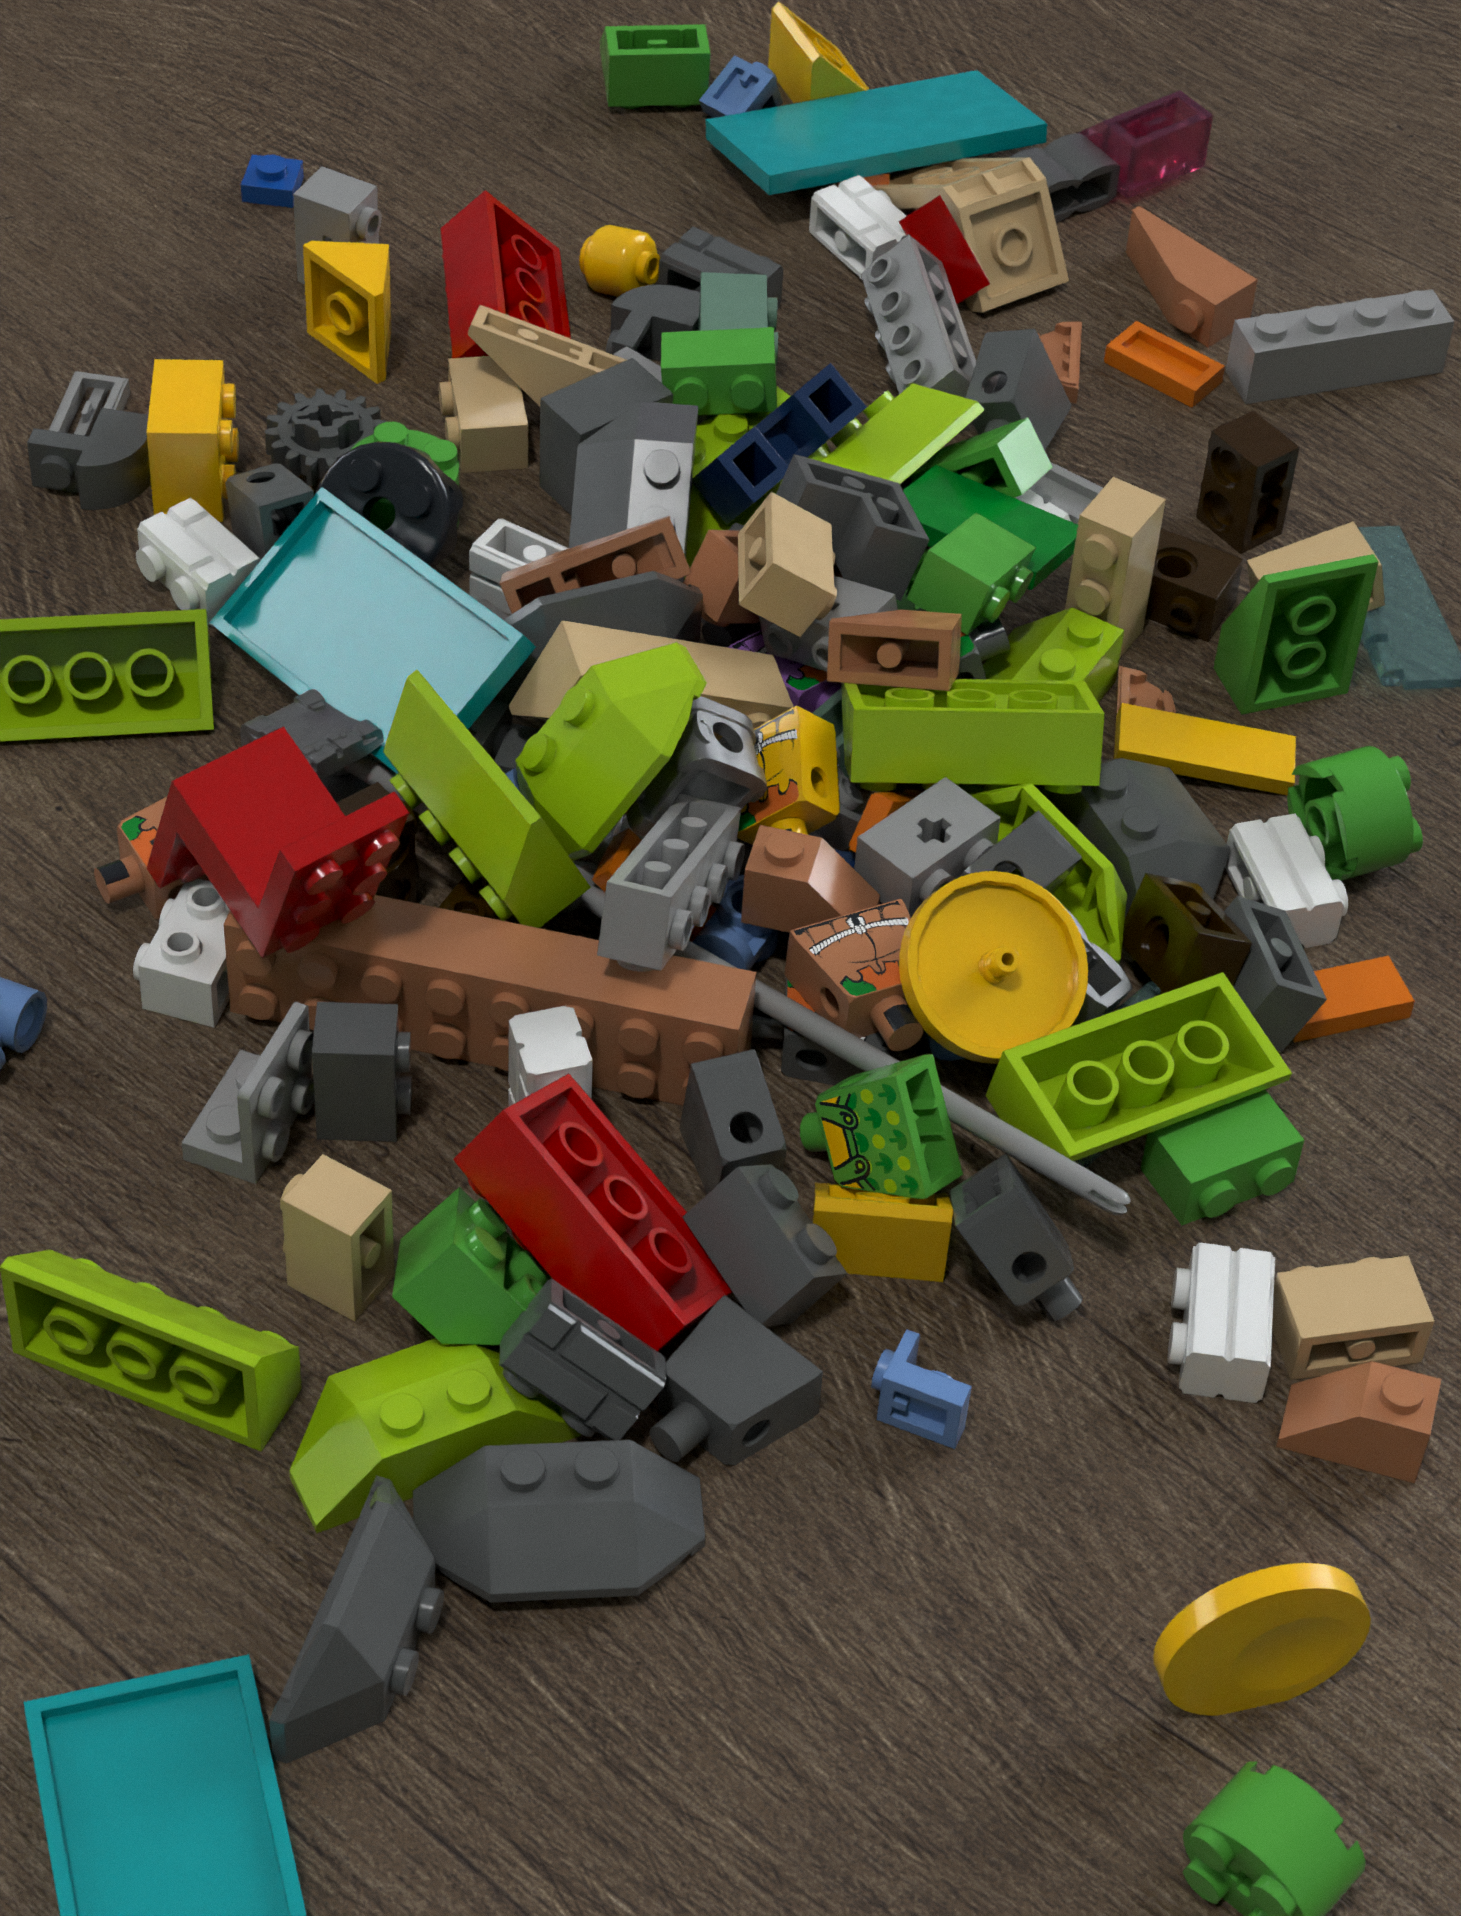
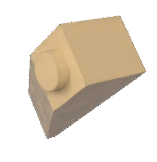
M479 305L468 331V336L539 407L540 398L626 361V359Z

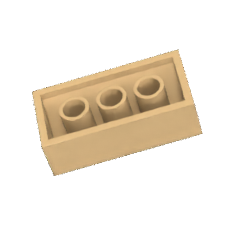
M561 621L509 704L511 715L548 720L561 704L566 692L579 682L591 666L676 642L687 648L707 682L701 696L745 714L752 720L754 729L794 706L774 655ZM713 732L716 739L719 741L722 738V736Z

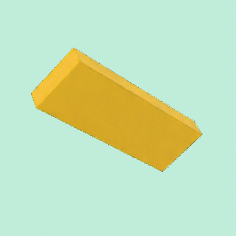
M1121 703L1116 715L1114 759L1123 758L1168 767L1174 774L1283 795H1288V787H1292L1295 784V775H1292L1295 769L1296 736Z

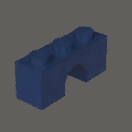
M830 363L693 478L692 484L726 525H728L783 479L794 454L807 458L866 409L867 406Z

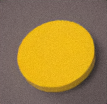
M982 871L964 875L950 881L932 893L917 908L909 920L901 942L899 954L900 980L912 1014L927 1034L938 1044L968 1060L998 1064L1003 1051L1069 1028L1083 1005L1088 984V961L1080 931L1067 909L1057 898L1042 886L1019 875L999 871Z
M1294 1563L1273 1566L1242 1575L1221 1584L1186 1606L1169 1622L1158 1638L1153 1654L1154 1666L1168 1699L1175 1706L1190 1713L1219 1716L1288 1701L1326 1681L1356 1655L1368 1636L1371 1617L1358 1585L1343 1570L1317 1563Z

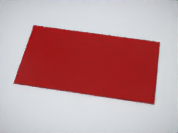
M940 195L898 221L906 236L909 234L943 263L956 304L991 284Z

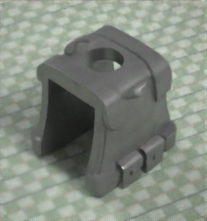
M315 689L302 693L294 698L293 703L266 717L260 715L241 725L242 746L284 726L336 803L370 785L352 774L343 777H336L331 774L365 757L384 742L382 730L370 720L366 719L360 722L348 717L326 703L325 698Z
M700 696V698L693 700L689 721L671 758L625 813L630 828L635 833L645 837L680 794L740 807L741 810L747 803H755L767 790V782L763 768L758 765L754 749L756 739L752 720L745 714L708 698ZM713 732L721 735L722 738L718 741Z

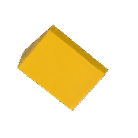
M779 1L776 3L771 13L768 68L776 75L778 83L793 103L870 90L834 44Z
M310 241L304 244L307 333L376 384L385 381L391 340L389 244Z
M815 1182L812 1223L820 1226L832 1238L837 1249L835 1256L848 1274L943 1282L953 1217V1207L948 1194L934 1193L927 1199H916L845 1188L839 1184Z

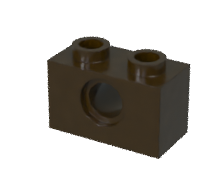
M1161 528L1145 618L1209 642L1236 602L1244 559Z
M1145 873L1124 921L1122 946L1133 957L1134 966L1148 975L1160 989L1159 995L1222 972L1233 986L1253 944L1199 884Z

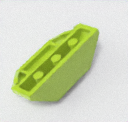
M676 642L591 666L579 682L566 692L559 707L538 733L528 739L523 751L515 760L519 791L542 817L572 861L594 852L671 758L689 721L693 700L700 698L707 684L685 646Z
M1032 783L971 793L972 797L1001 817L997 843L1039 810L1082 856L1081 860L1053 896L1078 920L1089 942L1103 949L1119 964L1122 953L1127 893L1113 864ZM1015 869L1011 873L1022 877L1018 869Z
M434 1338L330 1375L289 1470L290 1479L316 1533H320L359 1518L376 1476L390 1479L401 1500L404 1502L413 1498L414 1489L484 1446L563 1443L579 1437L581 1434L563 1419L559 1405L541 1393L536 1398L527 1397L508 1383L503 1375L504 1368L499 1365L500 1349L492 1345L442 1344Z

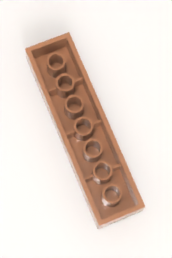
M378 895L374 896L375 904L358 919L347 924H342L337 919L320 928L316 938L301 949L287 953L282 948L263 959L231 911H229L223 925L230 1011L258 1020L282 1022L292 1004L298 1002L308 1005L310 1029L314 1031L317 1002L398 1004L399 1032H411V1050L435 1054L446 1059L455 1058L498 1067L508 1071L509 1020L514 1018V1015L566 1005V1007L574 1008L582 1029V1037H585L593 1059L592 1087L624 1093L634 1098H648L682 1106L684 1105L692 1063L751 1050L756 972L675 955L670 958L661 971L655 969L646 972L632 971L621 967L617 960L597 956L599 940Z

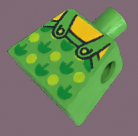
M933 1054L918 1056L858 1073L844 1079L817 1095L815 1102L817 1112L807 1113L801 1121L800 1138L803 1146L810 1152L827 1151L834 1180L841 1187L916 1199H927L963 1175Z

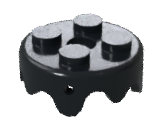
M373 442L359 445L340 456L328 468L318 485L317 492L323 487L369 522H371L370 512L373 505L377 501L387 498L395 508V520L392 526L383 532L433 569L442 560L450 556L456 547L458 515L463 507L462 492L456 482L436 465L429 454L422 450L395 442Z

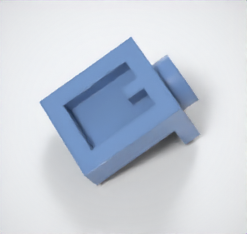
M734 55L700 98L699 102L703 112L716 118L760 110L764 104L769 107L781 106L783 99L776 83L777 77L767 66L760 62L750 64Z
M907 1329L896 1351L885 1349L875 1368L871 1388L880 1391L876 1420L955 1449L965 1429L972 1386L954 1380L943 1372L927 1370L916 1366L920 1334Z

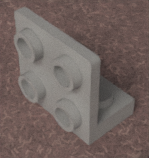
M298 1002L292 1004L261 1056L240 1049L182 1141L183 1160L256 1184L269 1162H277L282 1157L289 1140L290 1127L299 1113L305 1115L309 1112L315 1100L311 1060L314 1033L310 1032L308 1005Z

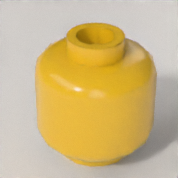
M605 225L597 229L583 243L580 251L579 266L587 284L595 292L619 297L632 289L654 284L659 278L660 256L654 240L648 233L614 225Z

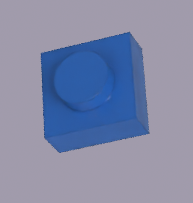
M252 154L241 183L242 202L293 208V194L300 188L304 178L303 160L287 159L278 155L262 156Z

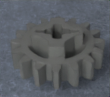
M320 388L316 389L315 396L309 399L301 393L294 394V405L279 402L277 404V415H268L266 418V454L271 455L272 464L283 465L297 477L299 475L306 476L307 485L313 486L318 479L323 478L328 468L340 456L350 451L362 439L373 435L375 427L386 422V420H381V409L378 406L366 408V397L361 395L352 401L347 400L346 390L340 389L332 397V395L326 394Z

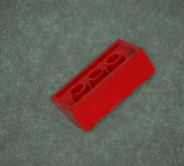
M484 190L440 228L452 358L488 356L468 336L471 322L479 305L571 339L560 249Z
M569 1073L502 1110L453 1159L467 1176L471 1188L490 1203L511 1228L517 1243L523 1249L532 1253L553 1280L659 1353L663 1352L704 1318L719 1299L724 1295L729 1297L733 1293L682 1218L687 1212Z

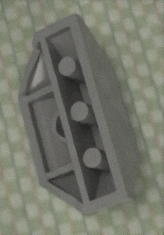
M641 401L578 445L569 548L670 516L686 557L698 406ZM684 577L679 578L677 580L683 583Z
M650 571L536 598L504 619V621L526 636L536 648L494 699L507 704L511 703L561 621L698 643L701 634L702 592L699 587L691 584L687 586L675 578L656 571Z
M1123 758L1101 760L1100 786H1082V790L1078 793L1059 794L1047 791L1044 785H1034L1113 864L1127 893L1125 918L1145 873L1197 883L1214 900L1229 857L1230 847L1170 768Z
M632 1440L484 1446L413 1490L414 1523L435 1558V1568L452 1581L489 1602L638 1596L671 1572L688 1555L692 1556L705 1547L700 1478Z
M380 1476L375 1477L368 1498L306 1640L270 1717L273 1760L290 1763L385 1721L395 1695L406 1696L411 1689L419 1661V1652L414 1651L421 1632L432 1634L435 1630L443 1606L444 1591L435 1588V1558L390 1479Z

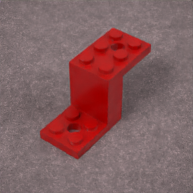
M283 726L171 782L146 869L160 889L178 879L182 883H189L206 874L262 959L282 948L287 953H291L301 949L315 939L320 932V928L337 919L342 924L350 923L373 907L375 904L374 896L379 884L387 875L386 868L390 858L400 845L398 839L409 816V811L394 791L345 816Z

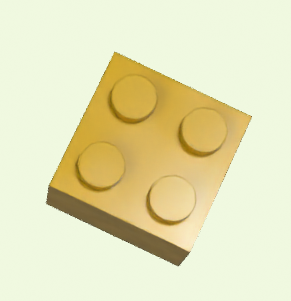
M154 359L147 423V444L154 515L160 512L167 514L170 507L192 498L216 520L223 522L225 499H228L225 483L230 476L236 475L235 465H228V462H238L239 459L238 428H233L232 420H227V418H235L236 388L235 384H225L223 360Z

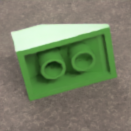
M1374 554L1263 575L1222 624L1214 670L1241 715L1348 693L1379 563Z

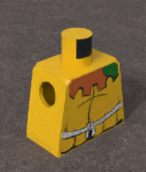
M796 705L754 729L756 739L754 749L758 765L764 770L767 790L755 803H747L741 810L737 838L753 845L760 825L808 835L834 821L840 812L834 724Z

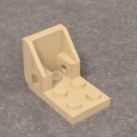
M1030 157L965 158L931 164L890 178L889 185L873 186L875 190H882L887 193L892 204L902 213L916 211L940 195L991 283L964 300L972 312H985L1069 281L1047 180Z

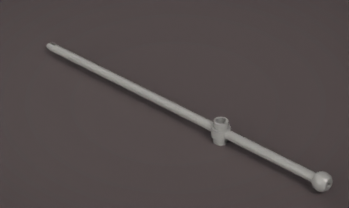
M368 755L331 774L336 777L352 774L369 785L379 782L389 793L395 791L400 800L404 801L389 781L396 773ZM421 803L413 810L422 814L427 808ZM575 860L573 863L591 888L564 908L561 913L583 908L602 919L605 892L592 881L597 866L589 861ZM690 940L684 951L676 950L673 954L675 956L737 968ZM756 979L754 1008L864 1072L900 1062ZM941 1085L949 1121L1104 1211L1116 1216L1127 1212V1208L1123 1204H1130L1131 1199L1129 1194L1123 1189Z

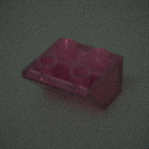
M1179 90L1107 119L1076 134L1086 136L1121 166L1117 191L1128 199L1204 167L1213 115Z

